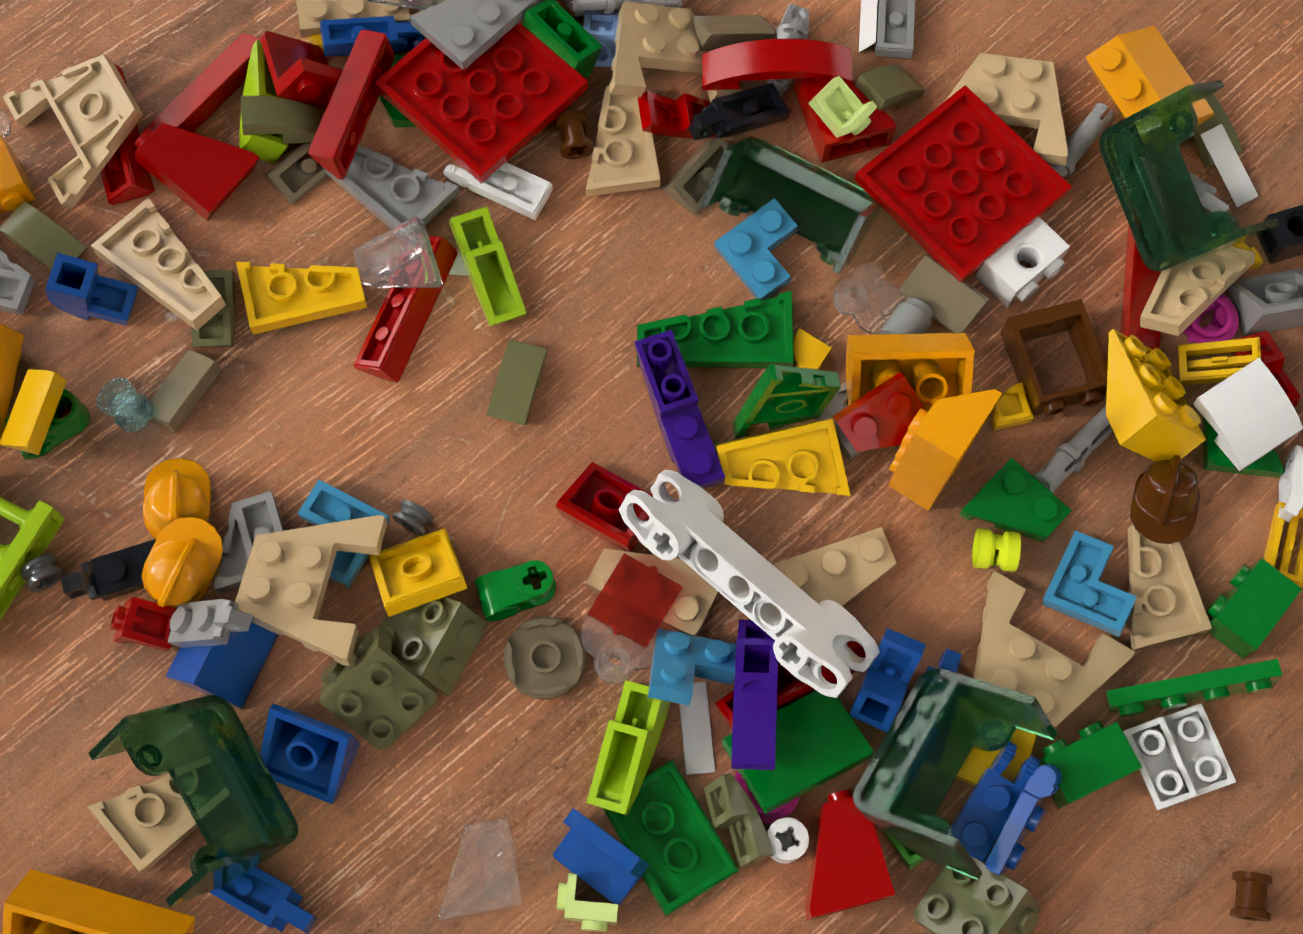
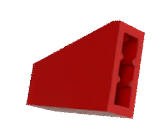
M814 78L794 80L793 89L821 163L891 145L896 124L883 109L879 111L876 108L869 116L871 123L859 134L854 136L852 133H848L837 138L808 104L825 86H814ZM853 80L852 85H847L862 104L871 102L855 86L856 83Z
M162 122L154 131L148 127L134 143L138 147L135 151V161L206 221L252 173L260 159L254 152Z
M851 789L835 792L828 795V803H824L819 808L805 907L807 921L888 899L895 895L865 793L853 796Z

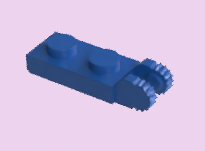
M1007 741L1002 747L991 767H986L943 838L945 842L967 856L974 857L981 862L984 861L1001 833L1030 776L1034 775L1033 771L1036 770L1040 763L1039 759L1031 755L1023 762L1013 782L1002 777L1001 773L1006 769L1016 753L1017 746L1010 741Z
M1046 763L1043 766L1041 764L1040 767H1036V770L1033 771L1034 775L1030 776L984 864L986 869L999 876L1005 873L1008 868L1012 870L1017 868L1026 851V847L1020 844L1027 830L1034 833L1046 812L1045 809L1040 807L1044 797L1056 794L1060 787L1058 784L1062 783L1061 778L1063 777L1061 774L1063 772H1060V768H1057L1056 765H1052V763L1048 765Z

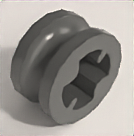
M403 499L400 502L401 511L394 512L392 518L407 530L418 535H424L426 532L424 525L426 522H432L433 515L420 505Z
M53 554L36 557L20 570L22 578L29 580L27 586L31 592L44 591L58 583L64 576L63 569L60 566H55L57 560Z

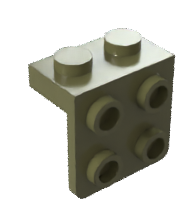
M447 597L390 617L386 614L381 623L392 634L391 653L437 692L446 696L450 695L488 625L463 603Z
M379 624L369 634L363 632L357 637L350 666L342 665L334 660L326 667L320 678L322 684L319 703L377 749L383 750L388 748L436 703L437 691L391 653L392 634Z
M958 851L952 856L913 911V918L919 925L933 934H1030L1037 924L1040 909L1027 889L1002 874L998 876L986 869L984 863L978 859L971 858Z

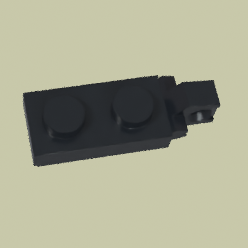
M768 83L712 99L710 105L703 108L702 113L693 116L694 119L688 129L695 140L709 138L713 134L717 138H727L787 120L791 111L774 84Z
M156 539L99 556L81 564L83 571H78L61 578L64 594H67L70 599L89 594L91 600L102 598L106 601L144 589L142 580L143 567Z

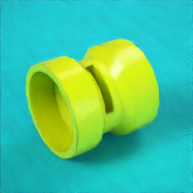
M977 528L972 549L973 567L988 569L990 566H999L1002 571L1015 572L1019 565L1021 553L1020 533L1005 531L1003 534H994L990 529Z

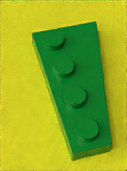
M792 291L779 293L778 297L766 300L757 298L744 301L743 305L722 309V306L707 309L706 313L689 317L684 314L637 325V341L672 330L686 367L767 368L768 365L772 364L793 366ZM637 356V367H640V363Z
M1273 659L1107 690L1105 698L1109 713L1119 711L1120 717H1130L1145 713V707L1161 705L1162 709H1173L1188 704L1187 701L1204 699L1205 702L1228 698L1231 694L1265 692L1273 689L1274 685L1281 678L1282 672L1279 660Z

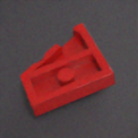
M898 372L833 417L856 452L902 445L901 442L908 432V427L921 408L926 409L905 376Z

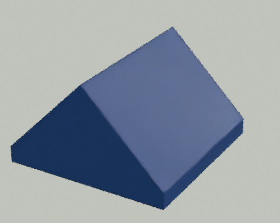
M251 622L249 631L231 632L227 645L180 647L166 677L242 709L278 634Z
M273 703L269 708L256 774L333 804L338 797L360 743L351 733Z

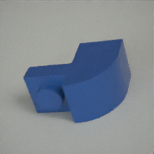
M58 252L45 288L48 300L54 306L70 315L89 321L91 316L124 326L128 325L138 294V286L100 276L97 263Z
M887 628L878 645L880 653L866 670L849 715L888 732L901 707L908 683L924 653L926 644Z

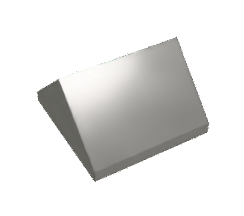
M1300 268L1238 279L1227 288L1231 301L1238 312L1239 325L1243 336L1266 330L1273 332L1303 326V270Z

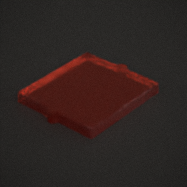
M624 553L587 615L612 629L614 636L621 634L647 649L683 586L658 573L656 566L648 567Z

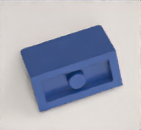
M573 808L563 821L571 829L554 851L553 857L571 872L577 874L580 879L610 902L620 906L646 871L649 864Z

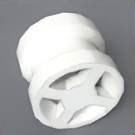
M785 817L778 819L771 824L766 832L773 851V855L770 858L777 863H793L808 848L809 835L807 829L795 818Z

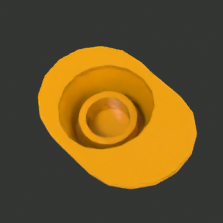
M169 459L156 465L147 475L144 485L143 518L145 527L153 538L157 539L163 528L177 518L192 516L204 519L207 522L209 521L211 485L209 475L201 465L188 459Z
M189 516L175 519L168 523L160 532L148 555L142 572L144 588L151 598L158 602L159 606L178 608L179 605L198 602L205 594L220 564L223 553L222 540L215 527L204 519Z

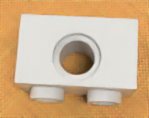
M1038 217L988 258L983 266L979 268L975 277L1008 308L1018 299L1023 303L1030 298L1039 288V285L1036 283L1046 276L1050 280L1058 274L1066 264L1063 258L1070 246ZM1018 261H1026L1032 268H1025Z

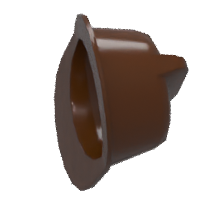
M1174 455L1171 460L1158 461L1151 465L1147 471L1138 477L1135 484L1130 507V519L1135 529L1144 538L1156 543L1172 544L1182 541L1191 534L1196 523L1200 502L1198 479L1191 468L1180 462V455Z

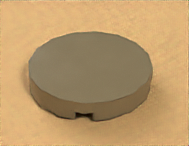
M537 617L523 622L508 639L504 648V666L509 681L520 693L533 699L552 700L566 695L578 684L585 670L586 652L580 635L569 625L557 618Z

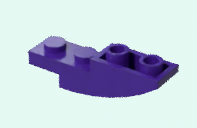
M672 330L634 341L646 387L672 463L676 464L679 474L703 489L724 482V472L699 410V399Z
M739 619L736 642L731 769L775 770L779 663L773 650L775 640L752 620Z

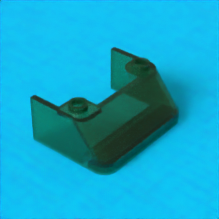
M1222 80L1188 85L1108 127L1100 137L1099 147L1142 260L1151 270L1164 271L1231 247L1279 226L1275 218L1241 228L1237 218L1226 210H1218L1205 215L1178 145L1192 138L1198 126L1197 115L1192 104L1224 88Z
M752 136L725 148L701 202V205L707 208L718 202L720 203L719 208L722 211L733 216H739L741 212H756L775 198L797 224L798 232L796 233L816 243V249L821 253L819 258L825 263L834 266L832 271L838 274L852 261L881 208V204L875 201L864 189L770 142Z
M941 668L931 669L922 674L915 683L853 793L854 804L866 819L920 857L979 880L983 872L961 842L954 838V831L949 823L943 818L935 816L938 808L972 747L984 751L999 750L1010 741L1016 728L1054 740L1057 732L1036 697Z
M207 695L125 716L88 753L91 760H96L127 751L135 767L142 773L149 776H160L169 773L208 844L199 848L192 855L190 868L193 875L166 898L169 907L221 888L283 850L298 835L297 821L232 705L220 696Z

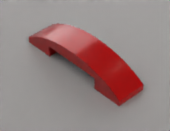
M764 39L736 43L702 54V91L740 89V81L814 78V86H826L837 76H840L847 85H852L851 48L830 42L808 39Z

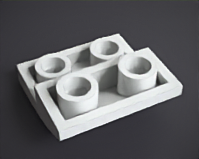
M1257 358L1197 397L1193 403L1218 433L1214 442L1239 471L1303 429L1301 421L1286 393L1260 358Z
M1202 703L1123 731L1143 767L1139 770L1157 811L1236 783Z

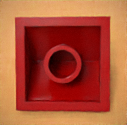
M591 462L561 496L555 507L561 516L624 551L632 552L639 541L635 533L623 521L619 508L628 493L633 490H644L598 464ZM634 503L633 509L636 516L642 521H648L650 518L641 506Z

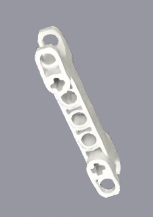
M664 470L658 474L655 483L650 489L653 497L642 490H633L626 495L619 508V512L625 524L635 533L639 541L662 560L669 561L678 556L775 640L773 650L776 659L800 681L808 684L825 696L837 698L853 678L850 669L865 672L879 655L880 651L875 640L846 609L831 600H824L818 604L723 523L724 513L721 505L699 485L691 482L678 472ZM666 482H670L676 487L679 495L678 501L667 493L665 488ZM634 503L641 506L650 517L648 521H642L636 516L633 509ZM856 641L861 644L865 650L866 657L857 656L847 646V642ZM822 665L835 674L837 684H832L825 680L821 673Z

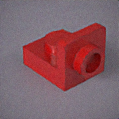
M132 596L123 606L117 605L110 624V629L116 630L113 642L122 644L125 641L167 652L171 648V644L167 643L171 632L170 620L177 609L169 606L161 607L158 603Z

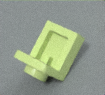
M840 76L833 78L808 103L837 138L848 133H852L854 136L859 134L871 123L869 116L877 108L873 101L862 104Z
M568 873L567 883H559L557 909L565 910L564 919L566 921L582 922L581 930L607 932L608 924L617 925L618 904L576 900L577 874Z

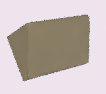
M761 15L693 17L701 50H714L747 41L774 39L776 36L774 29Z
M712 137L702 144L662 189L668 196L695 215L740 168L743 162L723 138Z
M311 143L300 145L263 176L291 205L327 176L325 168L312 159L308 153Z
M928 253L899 289L907 298H916L928 305L933 312L932 317L953 333H964L989 300L966 281L960 283Z
M188 350L142 410V413L176 433L222 371L218 363L210 357Z

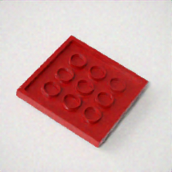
M520 22L465 70L461 69L432 42L425 38L374 82L378 93L481 184L588 89V81Z
M966 85L857 171L854 178L928 254L938 261L960 283L983 266L988 258L1035 219L1044 215L1068 195L1072 188L1061 175Z

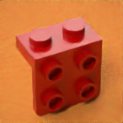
M266 31L260 37L277 96L326 109L343 70L328 66L324 52L318 45Z

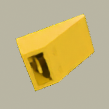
M1113 329L1109 332L1106 417L1119 444L1155 462L1171 460L1174 455H1180L1181 460L1206 440L1199 427L1201 423L1199 415L1187 404L1184 398L1186 391L1183 385L1170 372L1168 368L1171 366L1169 358L1160 349L1154 348L1152 350L1145 346L1137 337L1133 335L1128 337Z

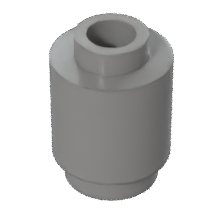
M907 298L905 302L898 304L879 334H925L931 326L930 319L933 316V312L921 300Z

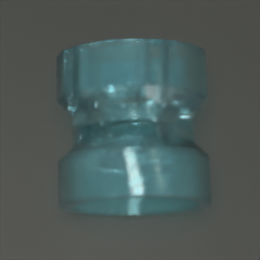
M124 377L110 380L101 388L96 398L97 407L107 416L113 417L115 424L125 432H135L141 429L153 415L154 406L152 402L143 394L137 393L136 387Z

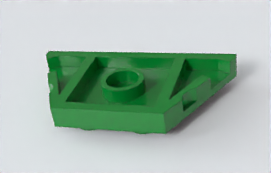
M776 364L768 365L732 423L734 437H746L748 428L755 424L768 423L769 429L772 430L792 423L818 418L841 388L838 372Z

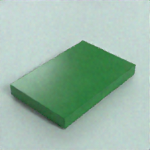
M816 690L777 710L775 770H737L764 813L767 814L871 759L874 751L839 698L825 696ZM731 733L722 739V745L730 758H732Z
M673 760L645 776L628 815L602 808L622 844L649 864L642 878L665 917L739 871Z

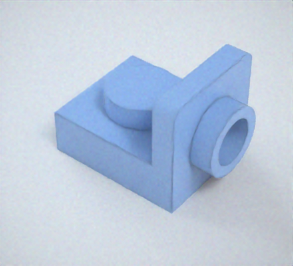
M585 11L583 28L603 46L594 67H612V61L616 54L617 45L615 44L619 12L604 14L603 11Z

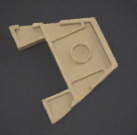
M630 1L623 2L618 14L615 44L617 45L616 54L612 61L611 70H613V77L609 84V93L611 95L641 97L646 89L641 67L702 74V54L711 50L700 49L693 23L694 14L690 9ZM740 86V89L707 90L711 103L712 99L743 90Z
M980 53L947 99L966 85L1007 125L1038 129L1033 150L1049 164L1066 166L1068 149L1054 62Z
M104 54L63 70L62 76L48 82L40 79L31 83V88L21 93L13 90L2 96L15 121L23 126H27L44 111L52 107L77 152L75 158L48 178L59 202L68 209H72L143 116L113 61Z
M376 515L256 535L235 600L239 604L237 610L252 614L251 622L280 636H283V634L287 635L316 653L321 651L333 657L335 662L350 666L359 633L356 624L318 620L337 551L379 556L387 527L385 516Z
M994 571L987 581L986 590H988L986 606L983 609V628L981 642L977 650L971 694L1045 737L1134 656L1135 651L1102 633L1097 638L1084 666L1080 665L1009 623L1026 588Z

